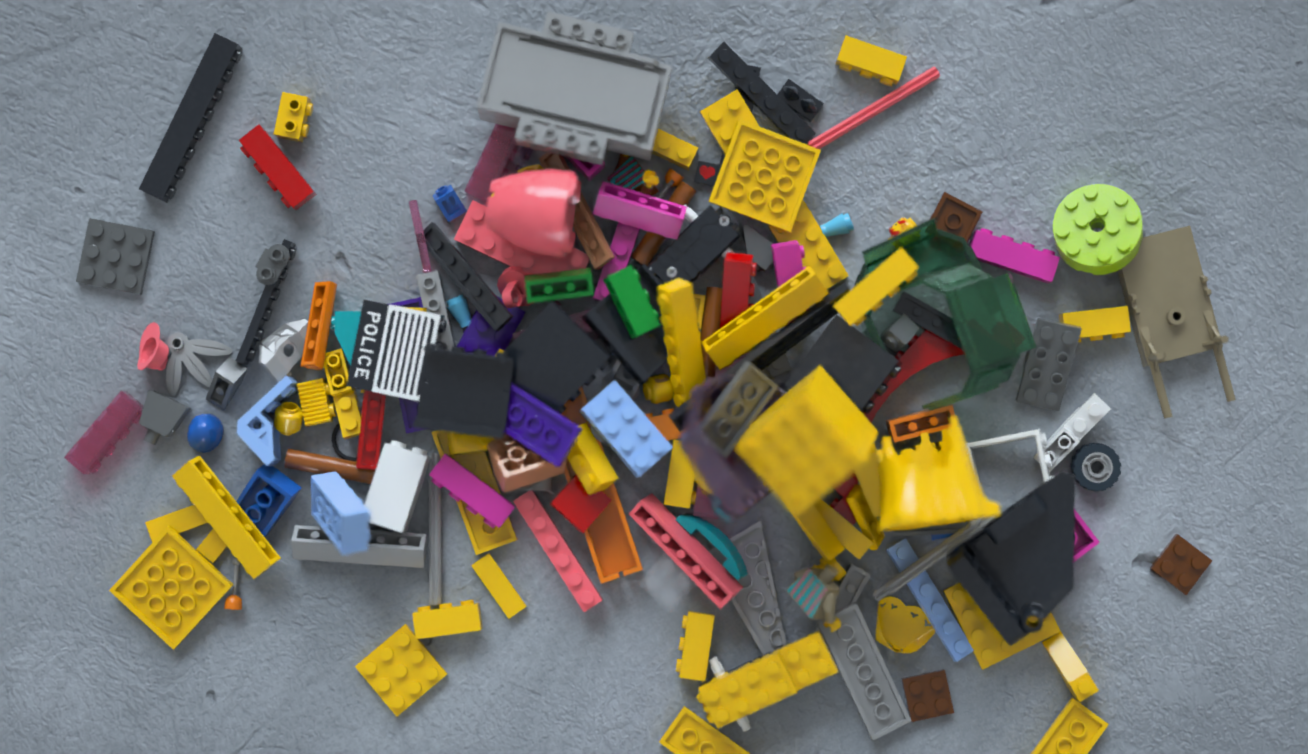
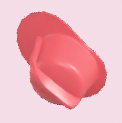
M153 322L146 327L142 334L137 367L139 370H144L147 367L163 371L168 361L169 347L160 339L159 325Z

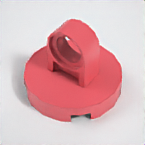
M511 266L504 269L498 279L497 287L506 308L533 304L527 302L524 275H533L531 271L529 273L522 271V267Z

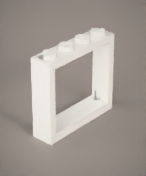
M1041 429L966 443L978 481L974 448L1035 437L1043 481L1046 482L1053 476H1050L1049 468L1052 467L1050 454L1046 455L1044 446H1048L1046 434L1041 433Z

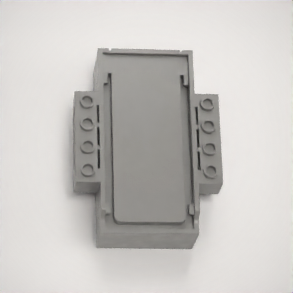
M548 11L542 32L501 22L498 23L497 34H495L477 103L480 120L516 128V145L603 165L606 150L651 160L671 80L672 66L659 63L651 58L630 54L634 41V32Z

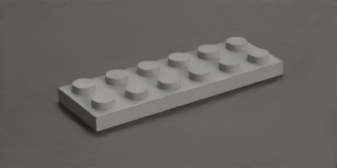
M854 602L835 612L836 617L841 623V628L831 632L830 626L826 628L823 625L825 619L818 620L816 623L870 738L875 740L912 720L857 603Z

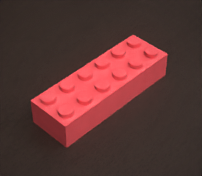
M472 200L454 238L461 245L508 267H522L521 270L527 273L531 271L533 274L583 269L588 268L590 263L588 255L576 248H573L571 253H567L566 257H555L532 252L514 245L487 228V206Z

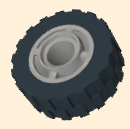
M1089 443L1075 451V455L1072 456V463H1070L1071 474H1075V481L1081 487L1098 492L1111 488L1118 481V477L1121 475L1120 467L1122 466L1119 456L1112 448L1101 443ZM1098 461L1101 465L1100 470L1093 473L1091 465L1093 462Z

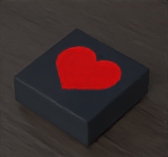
M698 161L694 183L714 186L719 164Z

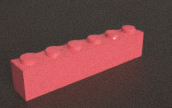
M529 490L513 501L583 612L603 601L602 596L534 490Z
M653 493L643 498L629 513L642 529L720 609L744 588L692 534L675 520L676 517Z

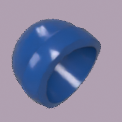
M213 414L196 416L188 427L187 440L189 445L197 452L202 453L215 449L223 438L224 428L222 422Z

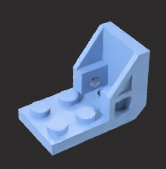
M285 376L237 421V434L267 466H275L281 461L280 432L275 429L273 425L274 420L268 413H274L285 397L290 398L296 393L298 382L294 377Z

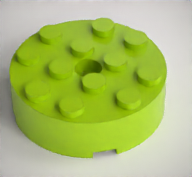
M1091 184L1080 187L1067 195L1056 209L1053 218L1055 246L1066 264L1079 272L1093 273V275H1105L1116 272L1129 264L1139 251L1143 238L1140 209L1129 194L1115 186ZM1094 228H1101V229H1103V230L1100 231V232H1095V231H1093Z

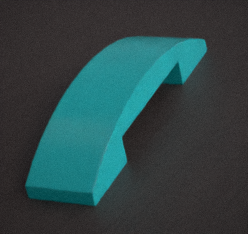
M684 514L675 519L690 534L701 532L727 558L722 565L737 580L747 576L748 572L742 556L732 541L720 529L710 522L690 514Z

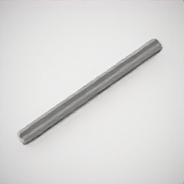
M439 453L429 454V474L441 459ZM429 475V604L439 605L441 604V488L431 482L433 477Z
M1001 515L971 521L874 591L875 599L879 602L881 599L889 597Z

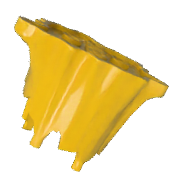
M950 417L951 426L949 429L941 430L943 438L941 451H938L931 443L929 432L920 433L921 443L917 451L905 449L899 455L891 444V437H883V448L878 450L881 491V516L877 527L879 532L912 530L930 526L963 523L978 520L979 518L1001 515L999 504L989 501L984 496L961 426L959 427L957 417Z

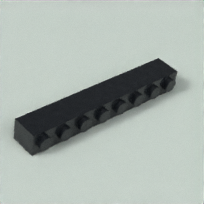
M214 33L139 190L166 203L174 197L176 193L175 186L186 172L184 167L187 161L193 158L195 154L194 147L197 141H200L204 135L205 129L203 128L206 122H209L214 115L213 108L215 103L221 100L224 93L222 89L225 83H228L232 78L234 64L238 63L242 57V47L239 44Z

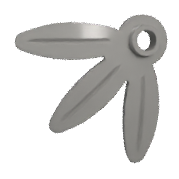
M182 333L172 334L167 341L169 351L172 352L166 370V384L169 394L175 396L179 390L182 377V361L199 382L210 387L212 382L210 374L194 352L208 356H223L231 354L232 349L216 341L204 339L188 340L187 336ZM179 339L181 345L175 347L174 342Z

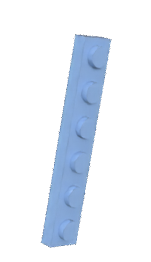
M906 538L886 549L900 573L918 560ZM926 570L908 582L907 586L953 661L958 662L974 650Z

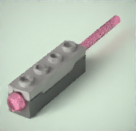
M412 200L408 203L423 268V274L416 275L423 308H427L428 313L445 316L444 320L447 321L445 333H441L440 342H442L443 349L451 350L452 346H456L447 309L441 273L438 270L432 271L418 203L417 200Z

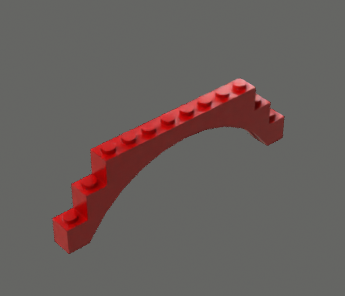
M973 319L961 322L1012 352L1025 339L1007 321H1003L1001 324L999 322L995 323L989 330L992 333L991 335ZM922 328L924 331L919 336L915 334L907 343L909 347L904 352L900 350L894 356V358L902 362L900 366L901 371L896 378L890 379L887 383L888 388L882 396L878 395L873 402L875 403L873 409L868 414L865 413L864 416L872 423L876 413L890 394L913 374L932 363L952 356L967 355L969 353ZM855 471L832 488L841 498H835L829 504L831 508L851 525H854L857 520L846 498L854 485H858Z

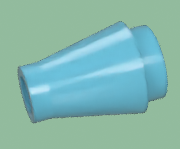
M842 213L826 224L821 225V230L825 237L849 234V231L854 230L849 213L845 215Z
M461 294L446 301L448 304L447 309L460 324L461 328L468 326L471 316L467 299H464Z

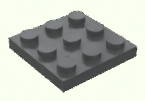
M89 218L76 282L142 295L155 231Z

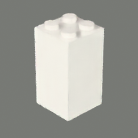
M392 440L391 443L384 444L364 506L370 511L371 523L402 533L408 530L428 470L430 456L427 455L428 451L417 447H413L412 450L406 449L407 444Z

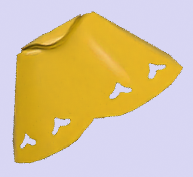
M885 597L879 601L875 639L894 652H915L925 645L936 631L932 625L925 626L924 620H927V623L930 625L931 623L920 607L905 606L900 599L895 597ZM911 612L915 615L918 614V616L913 618Z

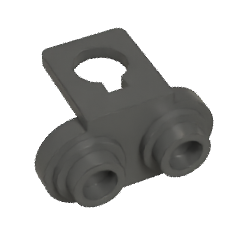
M275 244L269 250L265 248L255 266L257 268L256 276L260 283L273 285L277 282L290 259V252L284 245Z

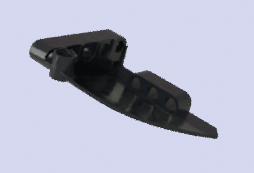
M1060 471L1002 511L1000 517L946 555V564L950 571L1010 646L1027 636L1030 632L1039 631L1043 626V620L1074 589L1075 474ZM1035 616L1038 620L1036 622H1029L1027 618Z

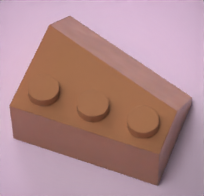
M505 433L504 438H495L487 444L495 477L504 493L565 473L566 459L561 467H557L507 433Z

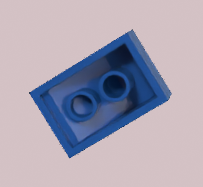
M263 464L255 471L236 502L262 535L266 537L291 505L302 487L274 466Z

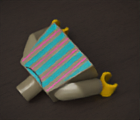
M826 565L823 570L819 568H805L796 571L794 583L786 590L811 620L825 619L823 625L826 628L830 626L831 632L841 628V623L835 615L837 596L840 591L839 587L832 581L838 573L837 570L831 565Z

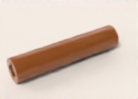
M680 181L668 201L688 206L697 191ZM647 231L631 255V258L641 265L645 264L648 266L667 237Z
M707 287L700 342L720 329L723 288ZM701 343L706 379L714 380L716 364Z
M294 449L287 450L284 463L285 468L315 474L336 471L342 479L372 484L376 471L356 468V461Z

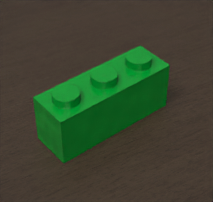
M631 265L603 279L631 339L660 326L659 315L655 309H652L649 303V294L645 289H642L639 283L640 276L635 269L633 270Z
M590 268L524 275L528 303L594 295Z

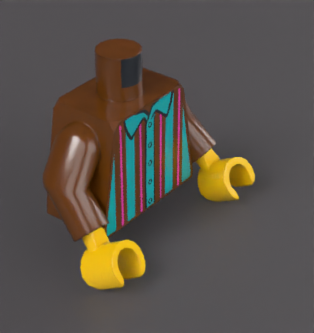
M620 154L617 166L613 173L608 176L607 180L610 184L650 196L659 192L655 186L659 183L658 177L655 176L656 172L651 170L644 171L634 157Z

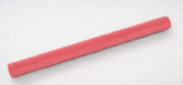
M932 67L812 139L807 145L817 149L823 148L940 77L939 71L936 67Z

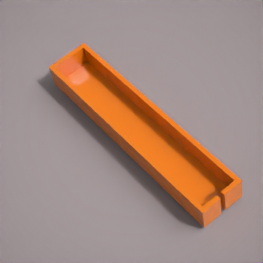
M582 386L579 389L581 394L573 402L570 399L564 405L567 409L561 415L576 425L586 423L591 431L590 423L579 412L588 403ZM596 439L603 453L605 454L602 443ZM566 458L564 474L568 483L576 472ZM615 483L606 490H602L612 501L584 532L601 584L620 578L619 572L621 571L626 576L643 570Z

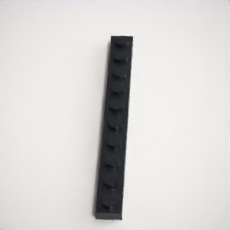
M843 283L834 289L822 301L798 316L777 334L671 412L668 416L679 432L712 408L745 361L750 362L759 371H762L838 314L833 305L850 292L849 287Z

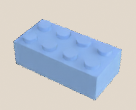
M615 380L579 410L635 477H640L673 448Z
M336 471L311 476V515L342 555L367 551L368 541L371 539L368 529V522L371 520L369 509L362 504L361 499L357 498L352 488L348 487L345 480Z

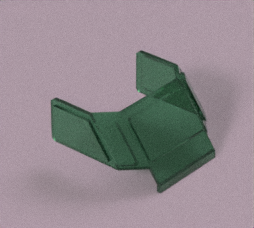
M935 217L862 251L865 264L862 265L854 287L897 250L902 248L919 268L915 271L918 275L907 283L904 280L898 285L900 289L942 269L949 268L970 276L988 315L999 311L998 307L1000 305L972 247L968 246L965 238L937 229ZM870 309L864 314L866 319L861 323V327L866 337L887 352L870 317L872 314Z
M955 264L914 278L908 283L905 281L898 285L900 290L897 293L924 284L945 296L970 368L969 376L962 391L930 401L922 405L923 410L928 408L931 411L998 388V384L1010 379L1020 353L1036 348L1011 272L993 278L992 275L970 264L959 267Z

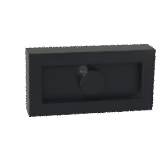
M790 79L786 81L777 94L791 109L809 122L813 120L824 104Z

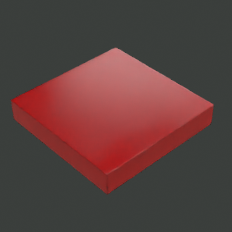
M575 474L550 504L576 529L584 533L612 500L603 491L588 495L577 474Z

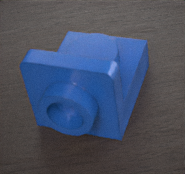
M444 185L435 191L436 194L433 195V198L448 222L467 212L451 185Z

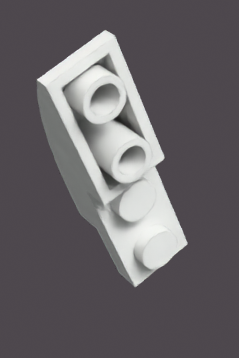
M1095 393L1080 408L1078 407L1047 440L1048 446H1044L1046 455L1050 454L1052 462L1049 472L1111 410ZM1037 452L1033 458L1040 463Z

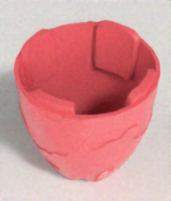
M555 169L534 170L511 174L492 181L490 192H493L494 196L488 197L486 224L489 230L516 246L539 254L566 257L567 253L573 251L576 239L575 232H573L575 207L581 199V182L577 180L575 171Z

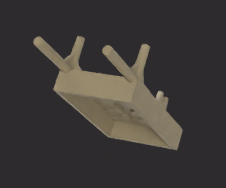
M1190 225L1143 237L1137 255L1129 264L1118 270L1117 273L1125 303L1128 306L1129 317L1142 366H1150L1164 419L1172 417V412L1158 363L1213 349L1227 402L1236 400L1222 350V344L1227 343L1229 339L1226 335L1220 336L1209 297L1212 292L1207 287V276L1203 275ZM1173 313L1178 315L1177 320L1173 319Z

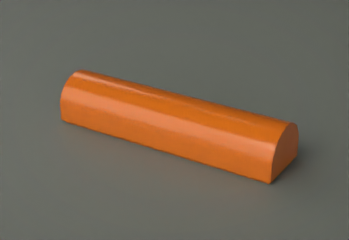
M315 282L301 367L323 370L337 284L334 282Z

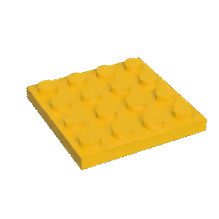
M739 119L708 202L790 233L821 150Z
M169 525L109 591L174 650L234 584Z
M960 582L943 590L962 631L974 650L973 654L982 670L1061 632L1051 612L1043 620V626L1039 631L1030 632L1027 636L1010 646ZM1030 616L1027 620L1029 622H1036L1038 618Z

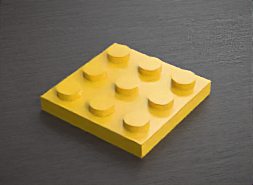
M407 624L403 625L355 666L396 717L448 674L420 639L415 638V633Z

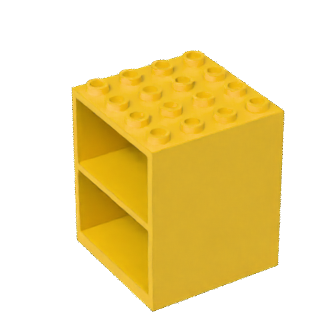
M820 365L757 416L736 446V449L796 517L866 461L878 431Z

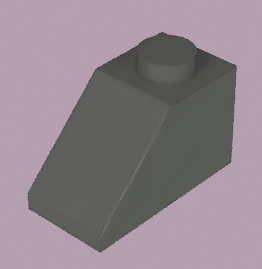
M745 224L742 232L746 254L753 255V263H757V272L761 270L765 272L773 262L771 244L773 243Z
M903 314L882 332L880 339L885 342L888 348L896 353L909 342L920 328Z
M229 357L216 370L206 400L225 410L243 382L248 368Z

